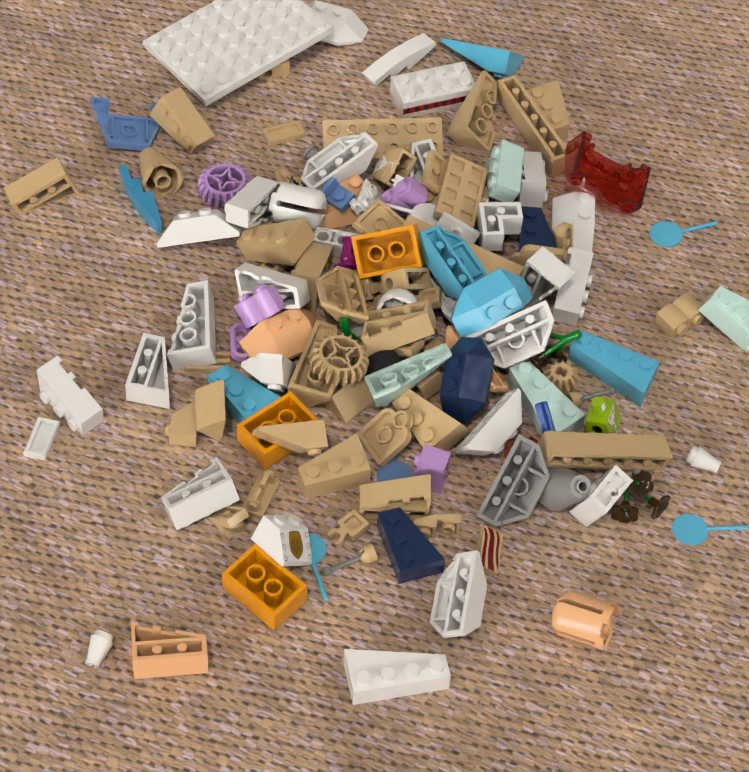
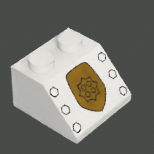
M275 514L262 517L251 537L258 546L282 567L311 565L313 560L308 528L301 523V519L294 514Z

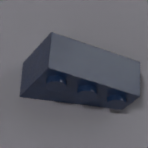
M521 206L523 221L521 232L518 234L517 252H520L521 248L528 244L558 248L542 208Z
M400 507L378 512L377 528L398 584L443 573L444 557Z

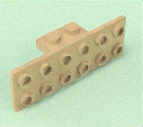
M389 116L385 117V119L366 117L365 119L324 120L322 122L323 149L339 137L360 135V133L366 132L378 144L372 159H380L385 150L403 148L411 154L412 143L426 139H432L436 152L443 157L441 117L397 118Z

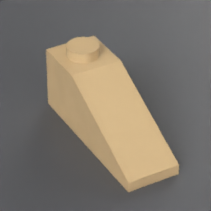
M324 420L258 426L252 431L255 437L297 453H308V456L322 454L321 451L328 447Z

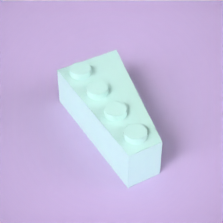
M528 359L509 368L507 383L511 390L519 388L521 391V404L528 418L531 419L536 427L539 436H542L543 433L535 404L543 401L548 402L556 432H578L582 429L585 414Z

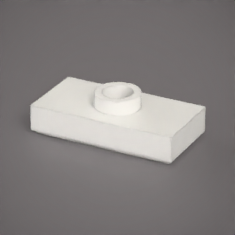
M443 212L435 226L438 225L443 230L452 232L473 244L480 235L478 230L446 212Z

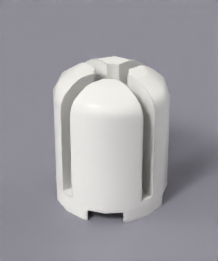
M283 181L277 182L281 185L276 193L272 192L269 211H273V219H270V221L279 223L306 218L312 230L319 227L324 221L326 214L289 206V203L314 209H327L325 194L321 190Z

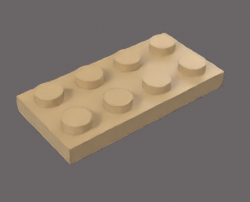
M451 153L446 164L433 216L440 218L443 212H446L474 228L488 169Z

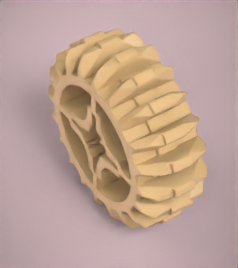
M334 331L331 336L326 333L314 342L309 354L310 367L313 368V374H319V380L325 379L326 385L331 382L334 383L335 387L341 384L345 388L347 383L353 386L355 382H360L369 366V355L365 351V345H359V339L353 340L352 335L347 337L344 336L343 332L337 335ZM325 353L328 354V357L324 358L323 354ZM354 361L355 365L351 366L350 362Z

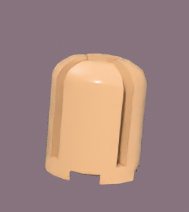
M573 590L565 591L558 598L552 612L553 631L557 636L603 650L604 647L608 646L614 632L612 630L614 623L613 615L618 616L619 606Z

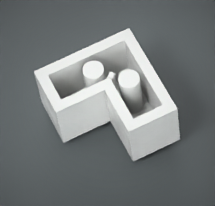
M521 202L479 203L477 227L480 232V247L488 251H502L505 234H520L523 221Z

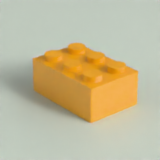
M418 223L351 237L359 279L382 275L402 268H419L426 265L419 238Z
M290 391L237 424V441L265 470L293 451L253 436L252 431L258 426L315 421L318 419Z
M257 544L249 548L222 573V588L274 631L307 601L308 586L285 567L278 564Z

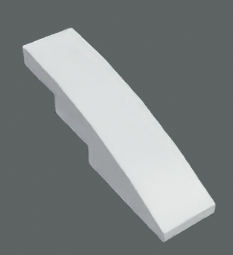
M425 33L420 34L386 53L363 71L362 74L377 87L386 77L396 76L405 67L410 70L437 44Z

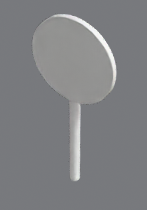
M385 203L391 209L410 213L411 216L433 226L439 220V218L433 216L435 205L431 203L419 204L412 210Z

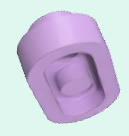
M235 323L230 328V356L237 362L249 359L247 353L239 345L240 341L251 331V328L247 329L244 323Z

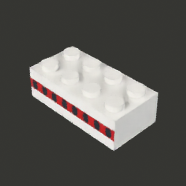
M463 61L391 76L390 93L401 117L409 118L460 107L475 81Z

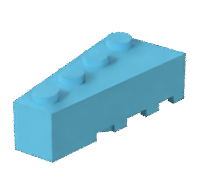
M580 330L582 337L572 341L568 359L588 373L598 377L606 385L614 387L618 393L634 401V404L641 407L656 377L660 362Z

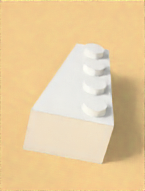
M344 649L343 663L353 705L449 689L451 675L445 654Z

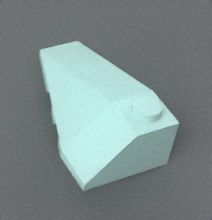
M441 344L364 376L376 408L390 405L404 392L414 387L449 359L452 353L447 344Z

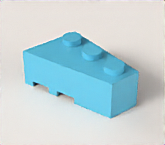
M228 365L208 375V384L224 380L225 409L238 424L280 398L279 395Z

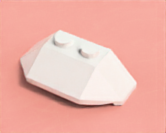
M317 0L307 4L333 27L334 33L320 41L337 46L363 42L369 29L352 10Z
M366 132L360 133V135L339 137L307 160L303 175L300 178L301 182L308 188L321 190L323 185L332 177L336 178L340 184L356 174L360 175L367 170L378 144Z
M572 190L554 197L552 200L551 232L554 234L556 227L562 222L572 224L573 248L592 252L594 237L595 193Z
M210 207L199 209V212L192 213L189 210L179 212L173 218L159 238L157 248L237 237L241 235L242 227L226 222V215L218 209L211 210Z
M545 300L466 337L482 338L495 359L494 365L506 369L546 350L555 319Z
M258 353L256 357H251L241 362L243 369L265 384L267 389L278 393H285V389H288V384L297 366L283 355Z
M519 388L506 392L469 435L455 448L456 453L485 456L491 453L497 454L505 447L504 443L506 440L511 439L517 434L518 431L516 429L522 423L521 391Z
M478 550L457 553L453 558L454 561L446 568L437 581L430 624L443 638L465 636L481 626L487 582Z

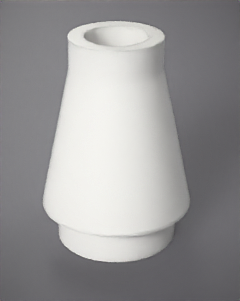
M692 446L686 458V462L690 464V467L714 473L718 471L721 464L720 460L700 446L698 448Z
M96 630L91 635L85 661L86 665H94V668H99L101 662L114 645L112 642L114 637L111 634Z

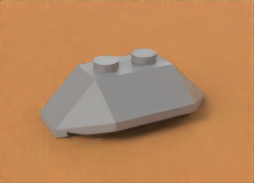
M520 434L518 435L476 515L477 517L495 527L530 518L551 478L539 444Z

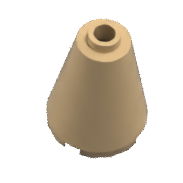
M153 147L145 148L140 152L139 163L142 186L145 192L152 191L155 199L164 198L162 195L167 193L175 194L183 181L179 167Z

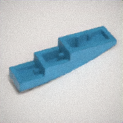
M127 164L120 165V180L132 205L148 225L158 234L162 233V221L153 192H144L140 178L131 179Z

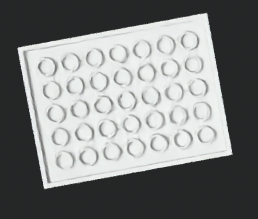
M215 0L142 42L143 46L205 106H208L334 33L327 21L302 0Z

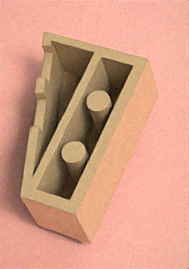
M555 80L527 89L526 91L562 141L568 138L570 122L559 81Z
M311 242L300 259L297 260L295 270L292 269L291 276L307 280L311 301L301 308L308 311H316L317 297H319L316 280L329 270L333 250L331 245Z
M430 300L368 311L369 318L364 322L361 338L370 356L376 352L392 350L435 334L436 318Z
M431 474L360 485L359 514L365 520H377L378 512L398 507L412 521L429 516Z

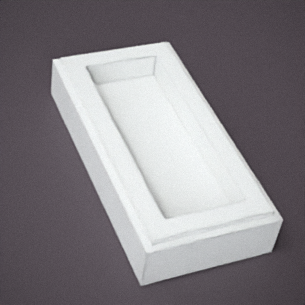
M38 417L23 452L24 456L46 461L59 429L60 421Z

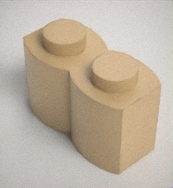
M689 293L683 294L673 303L664 306L657 312L655 323L671 338L677 335L683 336L692 325L698 326L704 320V315L698 311L702 305Z

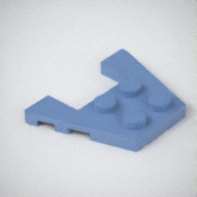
M91 97V107L108 148L142 151L152 146L161 126L151 116L146 118L109 114L108 98ZM151 103L150 112L155 107L156 103Z

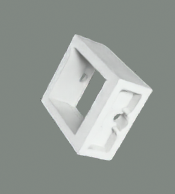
M617 465L613 466L592 483L589 495L577 502L569 513L586 527L610 510L633 480Z

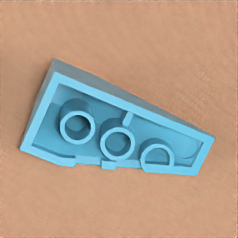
M441 38L440 41L485 70L493 72V76L504 79L505 75L513 76L524 60V56L511 51Z

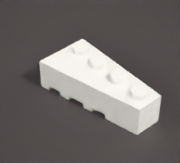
M208 280L189 283L186 285L181 303V314L177 317V328L172 335V346L167 353L173 370L185 369V366L217 364L214 294Z

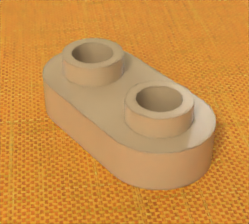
M562 222L556 227L554 236L556 237L557 247L563 249L562 260L566 261L569 247L573 248V225Z

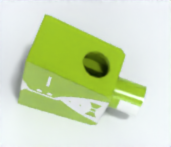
M600 396L594 397L591 400V405L585 419L587 433H600L599 430L601 428V433L617 434L622 417L615 400L605 399Z

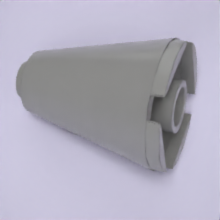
M548 467L551 478L538 502L550 511H563L589 495L591 482L586 476L570 469Z

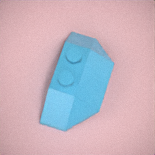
M438 225L419 233L425 264L447 296L458 299L462 288L487 274V271L463 238L443 230Z
M498 268L462 288L450 319L459 337H465L488 328L520 310L533 296L523 277Z

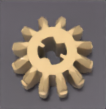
M554 360L552 364L546 365L542 373L564 395L569 393V391L573 392L579 383L577 368H572V362L565 364L564 360L560 363Z

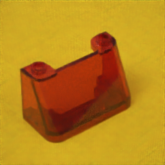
M585 131L567 143L565 148L566 179L572 186L584 190L625 214L636 212L642 207L651 167L642 163L640 168H633L631 163L622 166L594 151L595 144L590 143L592 135Z

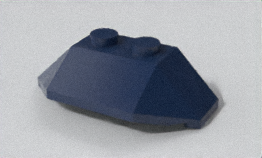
M461 337L450 349L452 356L445 362L439 396L443 412L462 425H468L471 421L470 419L487 403L495 359L482 338Z

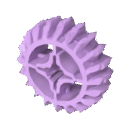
M225 161L223 164L216 162L215 166L209 164L208 169H203L202 174H199L197 187L200 198H202L204 203L208 202L210 207L214 206V204H216L217 209L220 206L225 207L226 202L252 180V177L246 168H242L241 164L235 166L233 161L230 164H227Z

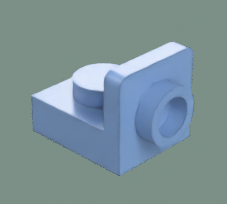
M334 177L326 182L321 189L326 196L327 203L342 213L350 206L349 202L356 198L352 192L339 185Z

